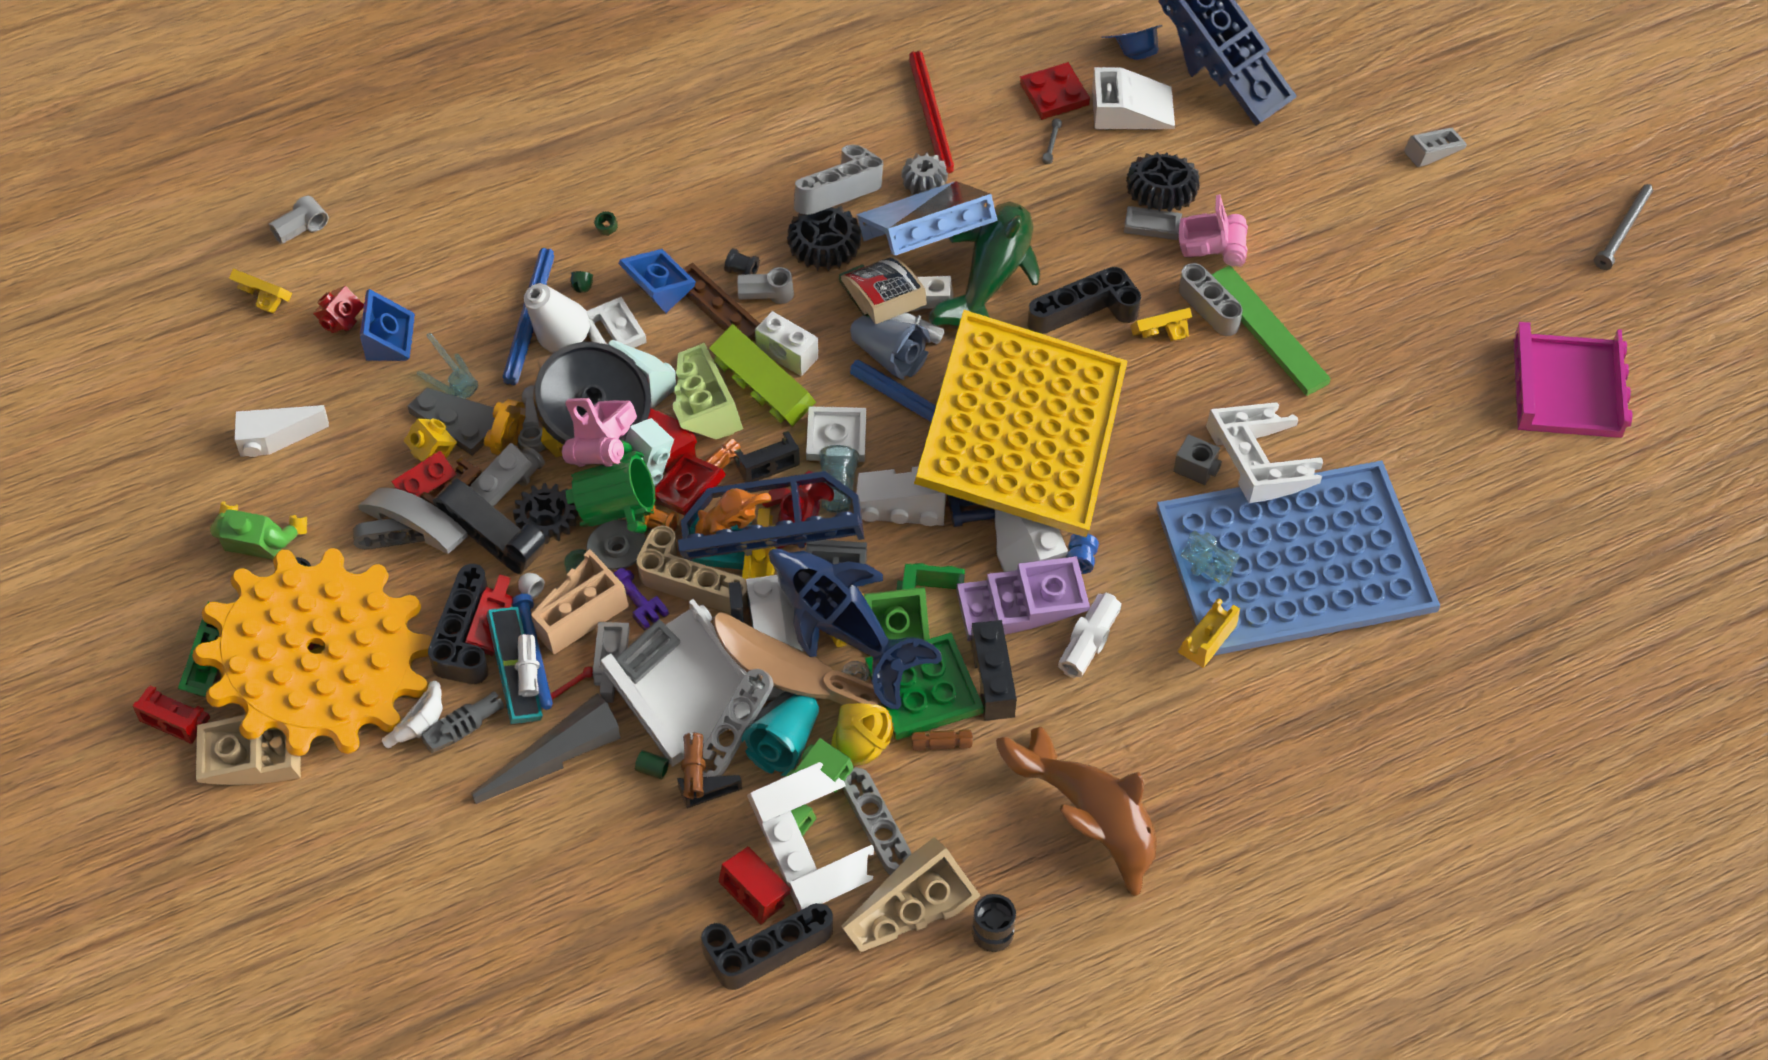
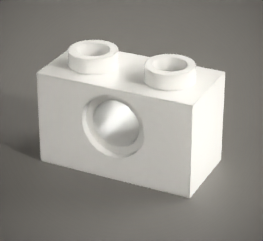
M773 311L755 329L756 345L771 359L800 376L818 359V337Z

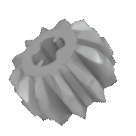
M927 152L924 156L915 153L913 159L907 158L905 166H903V185L905 189L910 190L912 195L946 184L948 173L946 172L945 161H939L938 155L930 157Z

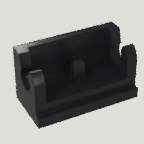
M789 431L782 433L784 436L782 441L744 455L741 449L734 451L736 454L734 462L745 483L759 481L800 465L799 447Z

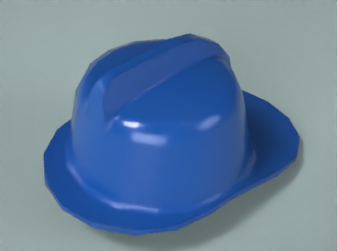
M1163 25L1134 33L1108 35L1101 38L1116 37L1123 53L1127 57L1140 60L1158 53L1157 28Z

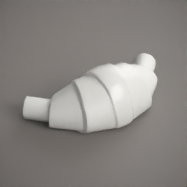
M431 681L428 684L427 691L423 693L401 722L394 727L392 732L382 738L385 747L391 748L398 742L420 738L438 722L443 710L441 685L439 682Z

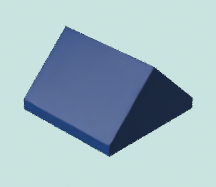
M663 249L623 258L618 263L628 276L665 313L673 308L696 284V281Z
M368 289L365 294L360 339L366 361H407L410 358L415 313L371 289Z

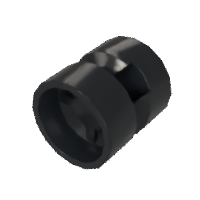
M990 894L981 898L975 905L972 935L976 944L985 951H1002L1013 941L1016 909L1010 899L1003 895Z

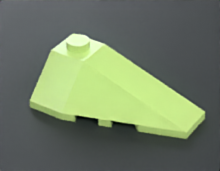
M705 343L678 353L676 370L678 381L677 385H675L676 401L673 402V410L681 428L716 440L742 430L743 426L735 402Z

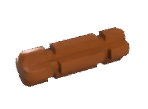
M969 729L959 730V733H954V730L929 731L928 735H925V732H914L911 736L912 748L915 751L925 750V747H930V750L955 749L957 745H959V748H971L973 744L972 731Z

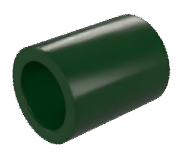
M641 750L635 763V771L661 780L665 777L669 767L668 758Z

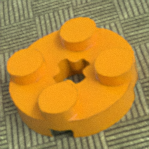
M507 399L504 403L500 401L496 403L493 410V418L495 419L492 429L488 430L484 439V445L490 447L492 454L499 456L510 443L517 446L518 436L523 429L522 424L525 420V415L520 414V408L525 409L523 402Z

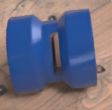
M1073 534L1068 544L1070 551L1067 552L1065 558L1077 556L1081 574L1090 573L1094 568L1095 558L1093 556L1098 551L1099 541L1091 534H1088L1087 537Z

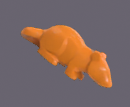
M737 488L727 490L717 505L709 512L704 510L698 511L699 521L695 526V534L699 533L707 536L714 535L719 530L731 529L735 525L740 529L746 527L756 517L755 505L770 502V494H750L745 490Z

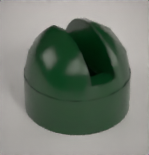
M601 212L594 220L595 227L602 235L610 236V234L617 231L618 222L612 212ZM605 221L609 223L608 227L603 225Z
M583 271L571 272V287L577 293L588 292L593 284V274Z

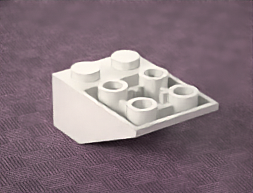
M1094 67L1092 95L1095 129H1175L1171 86L1121 67Z

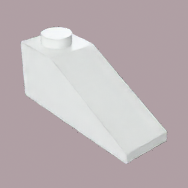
M324 405L237 411L235 442L240 457L270 455L329 427Z

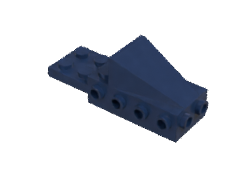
M1235 0L1158 1L1162 6L1163 12L1170 17L1176 26L1189 75L1193 77L1207 68L1210 77L1220 87L1224 84L1228 87L1255 126L1297 97L1268 57L1267 53L1271 49Z

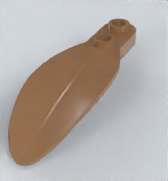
M718 613L714 617L713 625L716 635L726 652L746 672L752 669L766 671L773 679V687L797 695L830 699L842 705L856 703L880 705L881 701L874 693L872 684L844 672L833 671L820 660L809 657L807 653L770 637L725 613Z

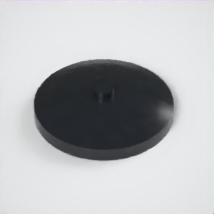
M597 342L574 343L553 353L542 365L533 390L534 407L541 424L554 439L563 445L568 439L574 438L573 421L565 403L568 399L589 398L593 406L599 401H631L637 417L630 426L647 420L651 409L649 383L643 371L636 365V362L621 350ZM581 406L576 407L581 417L587 412ZM628 431L619 439L625 441Z

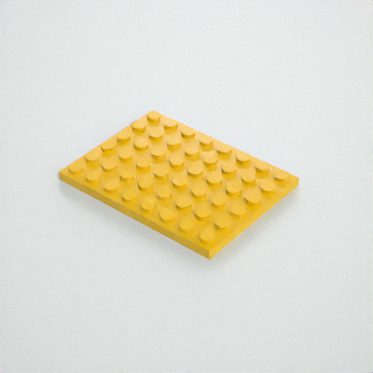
M963 310L914 484L1087 537L1127 361Z

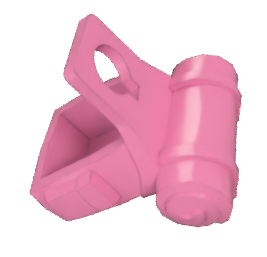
M1216 195V213H1204L1180 219L1179 243L1184 257L1206 256L1214 253L1222 254L1223 260L1227 265L1241 267L1246 262L1247 256L1246 235L1248 226L1246 225V219L1239 214L1227 216L1221 195Z
M589 398L568 399L565 403L573 421L574 438L568 439L563 445L562 455L565 462L578 465L579 467L586 464H603L605 466L619 464L624 453V447L619 437L626 434L630 425L637 417L631 401H599L593 406ZM577 406H581L587 411L582 417L576 410Z

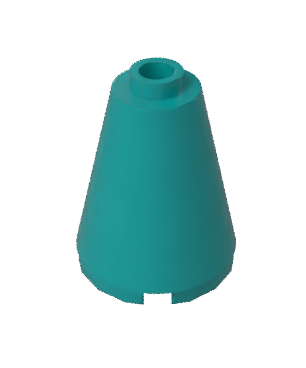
M794 694L747 727L741 740L742 743L745 741L748 747L745 750L748 758L756 766L770 774L774 771L783 772L781 776H786L790 770L795 769L820 709L816 699Z

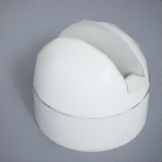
M534 573L523 574L518 581L519 591L522 594L531 595L532 599H534L542 592L545 581Z

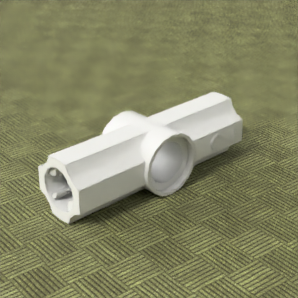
M1107 592L1105 594L1098 593L1086 616L1079 618L1072 632L1070 643L1058 664V667L1065 675L1071 678H1082L1095 653L1099 654L1103 649L1109 636L1110 627L1121 610L1122 604L1115 596Z

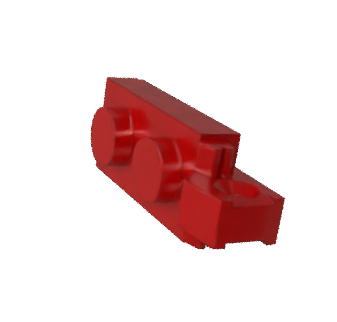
M499 574L494 589L486 587V590L483 591L465 641L467 644L480 647L484 654L493 656L495 651L487 612L491 609L510 608L513 601L511 600L512 596L505 594L511 578Z

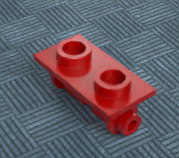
M438 451L391 482L396 489L420 497L423 492H431L457 474L443 453Z

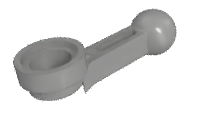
M531 385L522 392V401L526 405L525 420L522 424L523 429L518 436V445L521 451L525 447H529L537 452H541L546 447L541 443L542 429L539 427V418L534 407V385Z

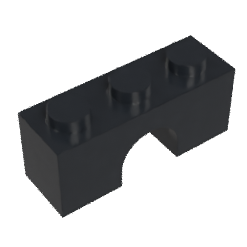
M1002 620L972 623L971 648L975 668L979 670L980 698L984 706V721L1014 718L1017 697Z

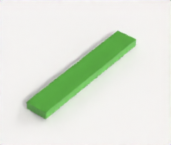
M1228 265L1211 274L1241 304L1243 309L1241 322L1306 396L1330 384L1331 378L1232 266Z

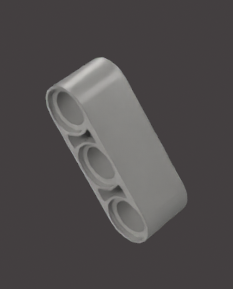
M1196 263L1185 265L1181 271L1180 295L1219 334L1224 336L1236 334L1242 317L1243 309L1241 304L1203 266Z

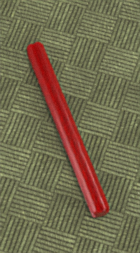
M912 51L909 54V62L934 153L938 155L939 161H945L946 172L952 173L954 171V163L925 59L921 51Z

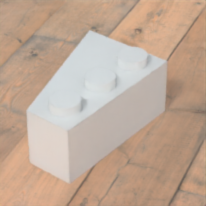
M919 466L912 467V472L895 474L894 469L859 473L856 493L860 499L862 519L865 521H890L897 524L916 523L925 526H944L946 494L914 484Z

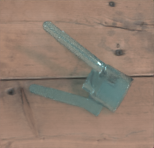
M428 333L427 338L453 372L448 378L449 386L422 371H418L417 375L447 394L464 399L469 398L477 390L478 381L472 376L458 353L454 357L459 367L435 337Z

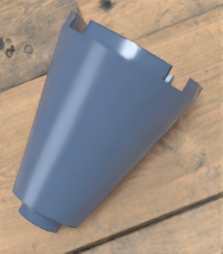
M861 316L851 325L852 340L891 374L901 380H904L905 376H914L927 358L928 351L924 349L926 342L930 343L929 331L921 325L886 320L875 324L870 316Z

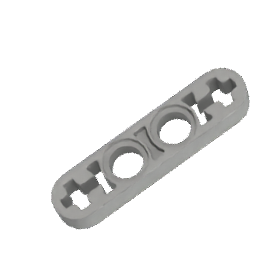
M752 669L745 674L703 746L704 760H712L716 755V752L711 751L713 746L720 751L726 752L724 757L718 754L714 760L717 769L715 771L709 770L707 773L706 770L703 771V777L722 776L742 743L741 738L744 731L754 723L772 692L773 679L766 671ZM763 676L764 688H757L752 695L758 698L756 703L744 697V692L751 695L755 686L751 683L752 679H759ZM741 702L748 703L750 707V713L745 719H738L734 713L735 707ZM730 729L734 734V741L731 745L723 747L719 743V735L723 730Z
M855 767L844 781L846 786L842 787L843 792L882 866L891 875L900 865L897 862H892V852L890 849L895 847L894 852L899 859H903V862L911 855V851L869 773L862 768ZM856 779L858 783L862 782L863 795L860 797L857 786L855 784L851 785V780ZM866 803H874L879 807V810L873 815H867L863 813L861 808ZM886 828L892 832L893 836L889 840L882 841L876 838V831Z

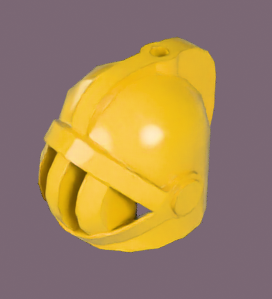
M864 703L840 706L838 724L832 737L831 746L848 756L853 767L870 763L880 756L882 750L888 746L892 738L894 729L889 711L879 705Z

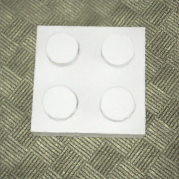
M809 407L806 460L865 462L866 408Z

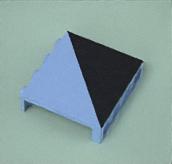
M958 181L856 214L863 241L886 234L891 254L898 255L998 221L991 194Z

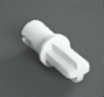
M906 312L888 319L923 326L929 331L930 341L935 344L941 341L944 334L943 328L922 320L920 315L916 317Z
M520 635L518 637V662L515 664V669L518 670L519 676L518 693L523 697H532L539 693L537 669L540 668V663L536 661L535 637L533 635Z

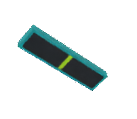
M511 607L488 610L487 619L510 724L541 721L543 715L538 695L523 697L518 693L519 676L518 670L515 669V664L518 662V637L524 635L519 608Z

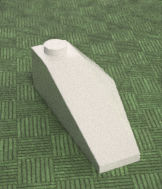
M995 509L997 557L1004 572L1017 570L1019 563L1066 557L1068 549L1059 529Z
M777 575L746 579L752 628L803 651L804 649L798 643L793 625L794 606L780 587ZM773 687L766 701L774 700L785 691Z

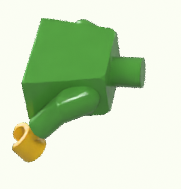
M222 501L219 514L213 521L210 532L213 537L220 540L224 551L273 560L274 556L294 540L298 534L307 533V517L297 518L296 515L289 516V525L282 529L266 516L238 511L237 504L229 506L226 505V502Z

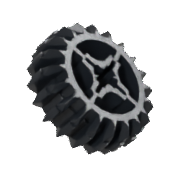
M1157 151L1154 155L1146 153L1144 157H1137L1136 162L1131 163L1126 177L1128 194L1131 195L1132 200L1138 201L1139 206L1146 205L1148 210L1155 208L1159 212L1161 210L1171 212L1172 209L1181 211L1182 206L1189 207L1190 202L1195 201L1200 187L1199 170L1194 168L1193 163H1188L1187 158H1178V154L1172 156L1168 155L1167 152L1159 154Z
M842 206L836 209L830 207L813 214L799 213L798 216H793L791 224H789L787 244L792 256H796L798 263L805 262L807 268L815 265L817 271L820 267H826L829 271L831 266H836L840 269L842 262L849 264L851 257H856L861 246V229L858 226L857 218L852 217L851 211L844 212Z

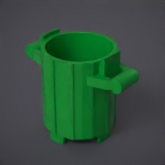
M620 440L624 447L620 463L613 464L612 466L599 465L571 474V477H573L571 482L572 489L566 490V498L568 504L575 503L576 510L583 521L580 522L582 527H593L626 517L628 530L643 534L647 529L645 516L654 514L655 487L651 473L644 460L641 459V457H644L643 453L632 452V445Z

